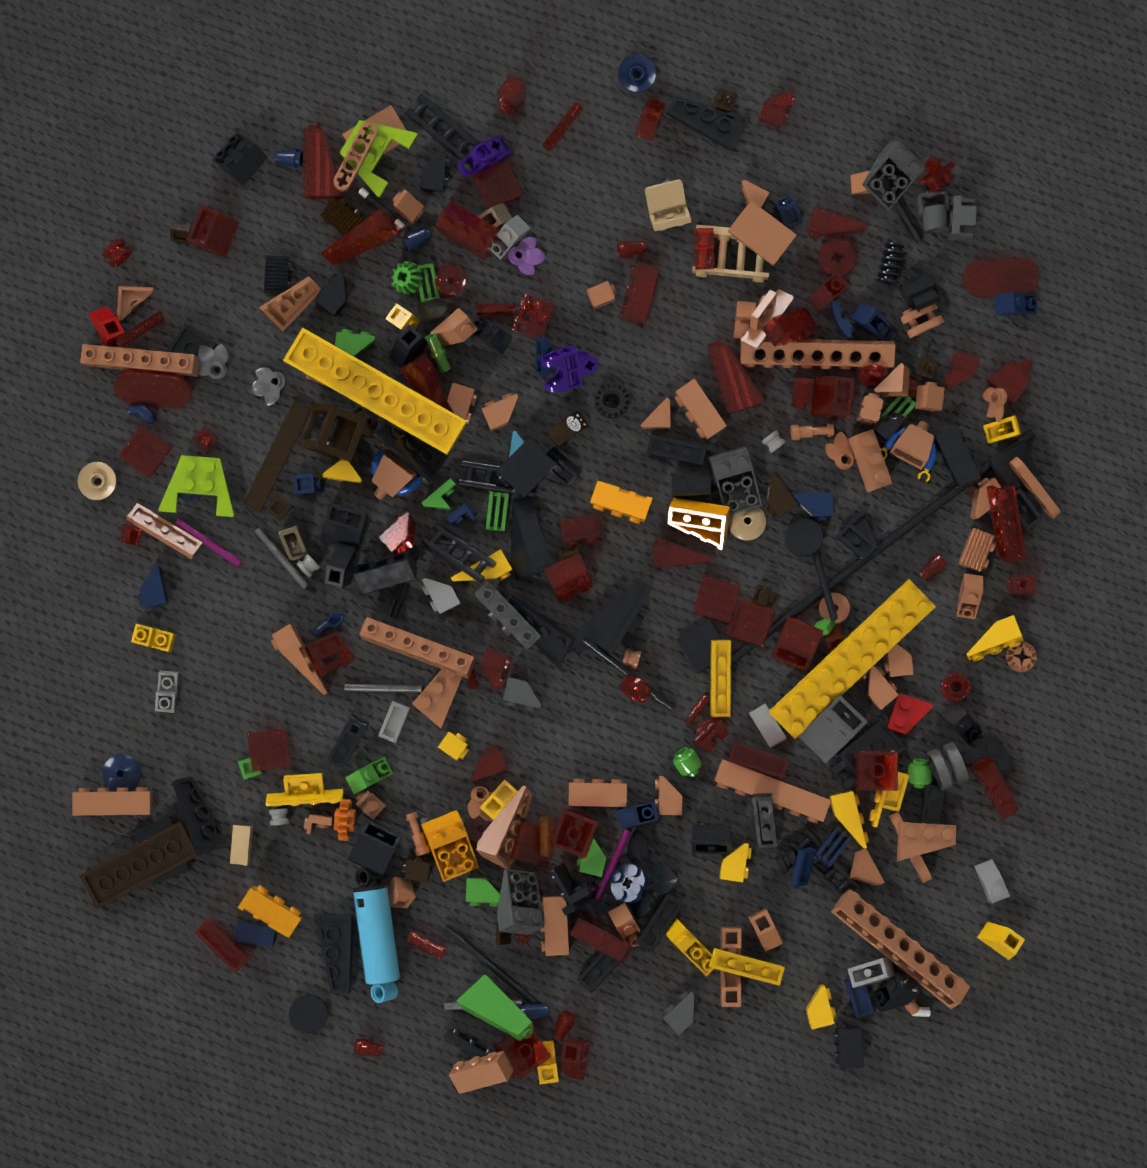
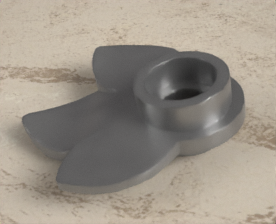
M219 344L215 350L208 346H200L198 351L200 358L198 374L201 376L209 375L213 379L223 378L227 372L225 363L228 360V352L225 346ZM215 366L220 367V373L214 371Z
M269 368L256 370L255 373L258 380L252 384L251 393L257 396H264L266 405L270 406L280 399L281 390L286 385V378L282 373L272 372ZM275 378L278 379V384H277V385L274 384V379H275Z

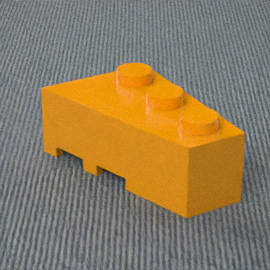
M597 481L590 504L596 510L603 512L604 509L611 511L613 516L621 518L624 515L630 517V522L640 524V521H645L652 497L647 496L646 498L638 495L636 492H629L620 489V487Z
M674 497L669 506L668 525L687 534L691 533L701 538V541L712 543L718 549L723 550L727 540L730 507Z
M261 885L251 887L238 908L242 911L243 909L247 910L257 920L260 919L277 932L288 938L291 937L303 918L300 915L301 911L293 906L291 908L284 905L285 901L276 895L273 898L268 894L269 890Z

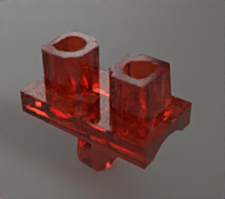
M930 157L925 162L926 171L929 173L919 181L921 185L928 184L931 192L941 189L943 187L942 184L954 179L950 171L954 167L953 161L944 166L941 165L940 159Z
M718 717L713 721L707 719L704 723L698 720L696 723L700 727L695 731L697 736L692 741L700 749L703 748L710 753L716 746L711 739L717 735L722 740L729 733L724 727L723 721Z

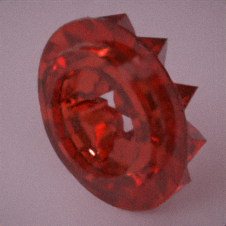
M867 365L858 372L859 382L863 383L864 386L870 385L871 387L873 385L878 386L888 376V370L881 365Z

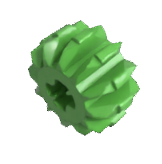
M405 261L403 264H397V269H392L395 274L390 277L394 279L391 285L396 287L398 292L410 294V292H417L416 287H421L419 281L424 278L419 276L422 270L418 269L417 264Z

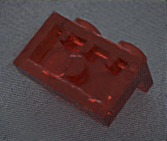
M597 515L559 520L562 543H566L567 546L577 545L580 540H585L586 543L597 542V538H600Z

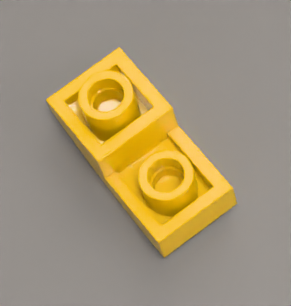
M136 624L131 642L171 652L176 634Z

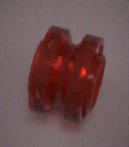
M123 238L110 243L102 253L105 259H110L108 263L111 267L124 263L133 252L129 246L125 247L126 242Z
M959 673L948 675L941 684V694L949 702L963 700L970 690L968 679ZM951 684H957L960 691L954 692L951 689Z

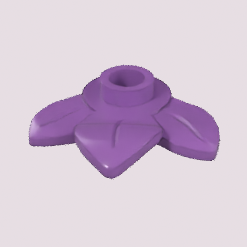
M533 237L522 239L518 246L511 248L508 253L510 262L517 265L519 270L526 275H534V265H538L546 259L545 254L540 249L535 248L536 238ZM519 252L521 254V258H517L515 253Z

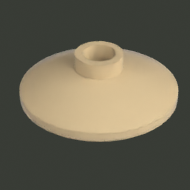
M92 462L80 471L78 486L82 494L87 498L102 500L113 493L116 487V475L107 464ZM97 478L102 480L100 485L95 484Z
M760 507L729 515L728 526L731 533L738 539L753 540L763 533L766 526V517ZM746 517L751 519V523L748 525L744 523Z

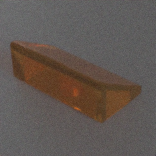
M540 816V854L544 857H550L555 853L554 817Z

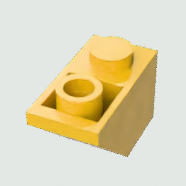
M748 843L741 844L729 855L722 858L720 879L743 882L744 878L747 879L749 867H746V860L750 859L752 848H748Z
M987 922L977 936L978 939L1008 960L1016 955L1025 941L1023 937L1010 928Z
M824 984L819 985L806 1007L811 1029L835 1024L834 1019L837 1018L834 1007H830L829 1000L832 999L830 990L825 988Z

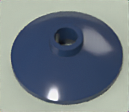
M630 55L619 66V81L625 89L631 92H643L650 88L655 81V66L644 55ZM635 72H639L640 77L635 78L633 74Z
M120 754L113 756L106 762L103 768V780L112 791H117V788L128 787V791H131L138 785L141 778V769L138 762L129 755ZM119 770H122L124 772L123 777L118 776L117 773Z

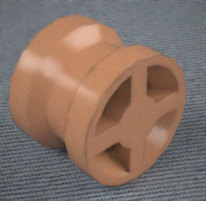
M626 648L622 664L624 666H631L632 669L636 670L641 652H633L630 648Z

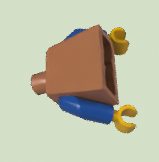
M920 421L917 426L910 424L907 428L902 427L896 430L884 442V447L880 449L885 452L884 459L887 458V451L890 450V454L922 470L918 473L917 477L920 480L921 475L926 473L927 478L925 482L929 481V470H932L937 458L936 445L933 443L934 436L927 432L929 424Z
M382 444L383 448L379 449L372 460V482L378 486L374 495L378 499L383 500L387 494L394 497L395 495L403 496L413 492L423 483L422 480L425 479L421 475L416 476L418 473Z

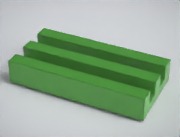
M434 263L419 265L418 269H423L428 293V298L425 299L422 281L420 280L421 304L440 301ZM427 268H431L436 297H432Z
M899 396L880 418L886 416L902 397L905 400L894 413H899L909 402L911 405L902 414L904 418L914 408L916 402L909 396Z
M490 491L486 530L505 532L509 493ZM493 496H497L493 527L490 526ZM501 497H505L502 525L498 527Z

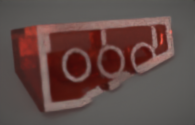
M380 209L322 251L321 254L334 266L387 245L404 232Z
M422 352L400 368L413 391L449 411L437 372L425 352Z

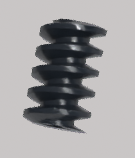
M887 242L884 245L887 249L883 250V255L886 257L881 258V262L884 264L879 266L881 271L877 273L880 279L876 280L889 285H897L900 282L895 278L902 277L897 270L904 269L899 263L906 261L901 258V255H907V252L903 250L905 248L903 245Z

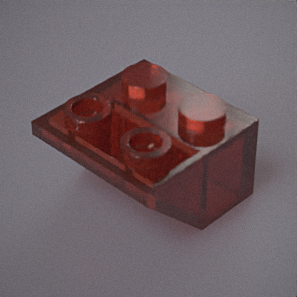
M201 205L187 241L193 246L225 258L239 222L216 210Z
M815 376L810 415L849 419L855 379L837 376Z
M579 553L544 569L559 602L568 601L574 595L585 593L593 587L590 575Z
M788 616L770 657L806 672L822 637L823 630Z

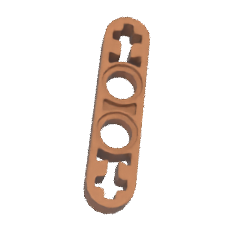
M366 122L360 127L334 177V185L337 190L347 191L354 182L378 134L377 128L373 123ZM371 127L373 134L368 135L366 139L370 142L367 143L365 140H363L366 136V132L364 130L369 129ZM357 144L365 145L366 149L363 153L355 152ZM353 160L357 163L354 170L346 168L348 161ZM344 170L347 174H350L352 176L349 177L347 175V185L343 184L342 187H340L338 180H343L345 174L342 173V171Z
M1018 457L1010 461L1009 465L1043 510L1052 519L1061 513L1060 509L1027 466Z
M895 812L889 816V819L898 834V822H903L900 814ZM921 855L911 857L910 860L921 881L925 883L931 880L932 877Z

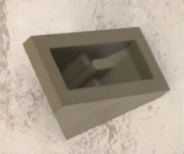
M294 526L278 532L290 562L303 558L308 554L299 527Z

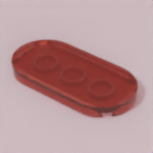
M1025 257L977 259L968 264L962 275L964 288L971 295L979 298L994 297L995 295L1011 292L1028 294L1037 286L1039 281L1037 266L1033 261Z
M126 369L117 376L114 383V390L117 396L122 401L132 405L145 404L152 407L180 408L187 404L192 391L190 383L183 379L184 377L180 374L173 372Z

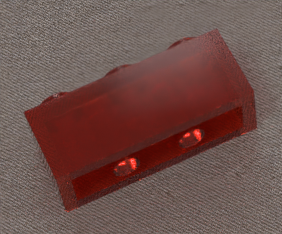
M509 74L497 91V101L500 107L499 110L503 114L515 116L527 98L526 85Z
M637 262L636 267L632 266L629 277L633 278L632 284L627 285L625 296L628 297L627 304L623 303L620 313L624 315V321L645 325L659 267Z
M802 308L773 317L762 327V330L775 347L781 344L785 346L791 341L795 343L801 338L804 340L813 335V330L818 325L807 309Z
M735 742L732 744L727 761L782 779L785 777L789 760Z
M988 756L971 765L992 807L1003 820L1019 811L1000 771Z
M212 917L207 918L194 932L234 973H237L252 958Z
M578 918L570 933L572 937L625 964L633 948L630 944L581 918Z

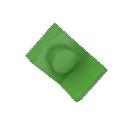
M450 478L421 504L425 508L451 510L442 497L446 496L447 498L453 494L456 484Z

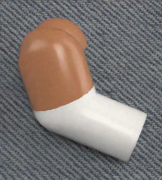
M915 999L908 1005H905V1009L912 1016L930 1017V1007H919Z

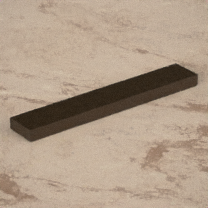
M293 401L243 502L244 505L261 513L311 409Z

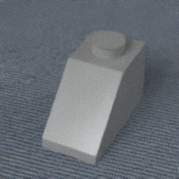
M992 859L974 866L988 902L995 903L1010 897L1004 880Z
M881 958L848 969L853 988L880 982L895 976L892 962L888 958Z

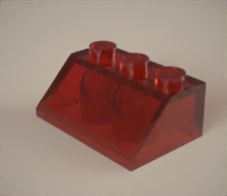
M453 201L442 210L436 223V232L484 261L487 259L500 232L498 228Z

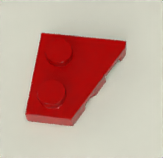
M898 693L886 729L905 736L934 705Z

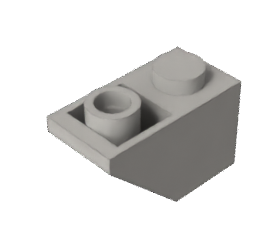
M516 215L503 225L487 247L501 260L511 248L515 247L524 238L531 228Z
M427 578L422 580L424 584L421 587L426 596L430 594L433 600L430 604L434 612L438 611L441 615L461 604L452 586Z

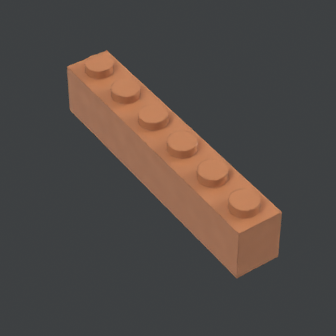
M721 759L714 781L718 782L716 786L726 790L728 786L735 788L734 793L746 796V793L750 795L772 793L774 808L782 810V807L790 809V814L800 817V814L808 816V821L818 824V821L824 822L831 800L724 759Z

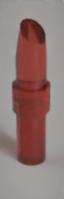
M706 694L691 709L692 711L685 720L687 727L700 715L703 707L709 701L710 697Z

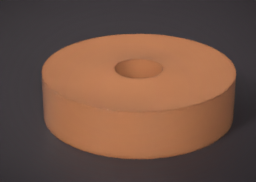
M831 593L834 605L838 607L836 611L838 619L835 622L840 623L847 618L850 612V605L842 594ZM824 597L819 603V613L823 620L830 619Z

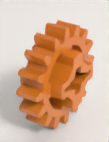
M341 799L339 809L336 808L334 830L338 832L339 841H349L350 833L355 829L356 810L352 809L351 799Z

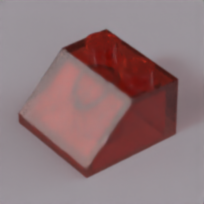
M855 752V791H898V752Z
M563 809L551 845L586 859L599 822L573 809Z
M534 1029L529 1037L523 1038L521 1041L508 1035L493 1046L497 1053L504 1051L514 1069L511 1074L513 1079L523 1078L551 1057Z

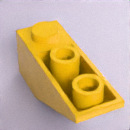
M1014 615L997 621L967 653L969 661H979L984 658V655L1000 653L1003 648L1008 646L1013 648L1024 641Z
M853 791L829 796L833 815L862 848H867L866 843H869L867 832H863L862 829L864 819L862 813H858L857 806L860 805L858 795L854 794Z
M678 919L672 923L665 932L666 936L705 976H708L714 970V968L709 967L712 954Z

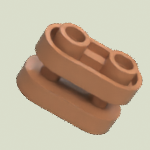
M936 303L920 310V312L913 310V308L902 312L903 316L900 319L903 325L909 323L912 328L907 331L910 338L944 323L941 315L937 317L934 315L933 311L938 309ZM926 315L928 321L918 325L916 319Z

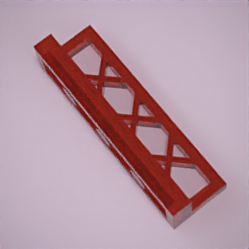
M1011 484L1001 488L992 485L987 486L998 558L1007 563L1027 558L1015 486Z

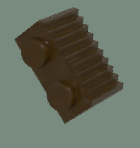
M333 197L320 213V217L348 239L352 240L365 223L362 219L363 215L356 209L353 211L347 207L349 204L339 197L337 200Z

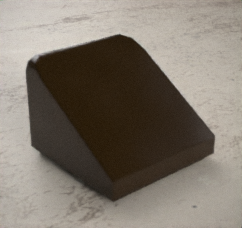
M497 925L496 944H511V933L499 932V925Z

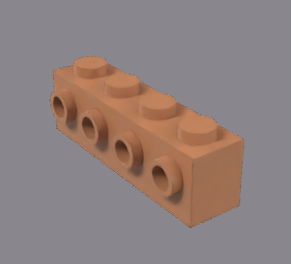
M128 787L117 788V791H109V788H97V792H90V788H78V792H72L73 816L153 814V791H148V787H136V791H128Z

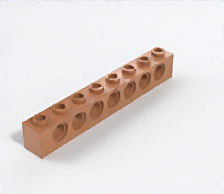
M766 338L758 348L765 351L762 357L755 356L756 350L742 344L740 341V363L744 364L745 367H755V364H763V367L772 368L774 365H782L784 368H793L794 365H801L802 368L820 366L822 369H831L832 366H839L840 369L858 367L861 370H869L870 367H878V370H889V367L894 368V341ZM781 349L784 351L783 356L775 357L774 352ZM796 350L803 351V355L800 358L793 357V353ZM819 350L822 352L820 358H813V352ZM834 351L841 352V356L838 359L831 357ZM854 351L860 352V356L857 359H851L850 355ZM872 352L879 353L877 359L872 360L869 358Z
M848 890L841 895L831 913L950 1009L961 1003L970 988L963 978L955 975L948 966L939 962L932 953L923 949L917 941L912 940L902 929L892 924L886 916L876 911L874 906L860 898L858 893Z

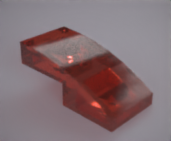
M694 228L695 270L714 269L713 228Z

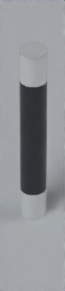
M364 187L359 190L358 193L400 231L405 227L402 221Z

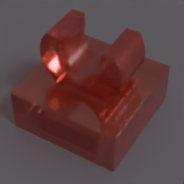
M207 426L203 427L191 438L204 453L219 441Z
M123 524V527H119V530H122L121 537L117 538V540L121 541L120 543L139 546L141 533L139 527L129 524Z

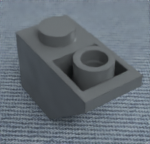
M508 677L503 700L507 701L506 705L517 707L519 703L525 705V709L535 712L537 708L541 709V703L528 682Z
M685 990L677 998L679 1001L674 1006L670 1004L663 1011L665 1013L663 1019L678 1035L693 1023L694 993L692 990L689 992Z

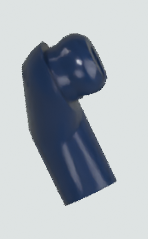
M147 405L128 406L129 415L139 414L148 424L155 421V414Z

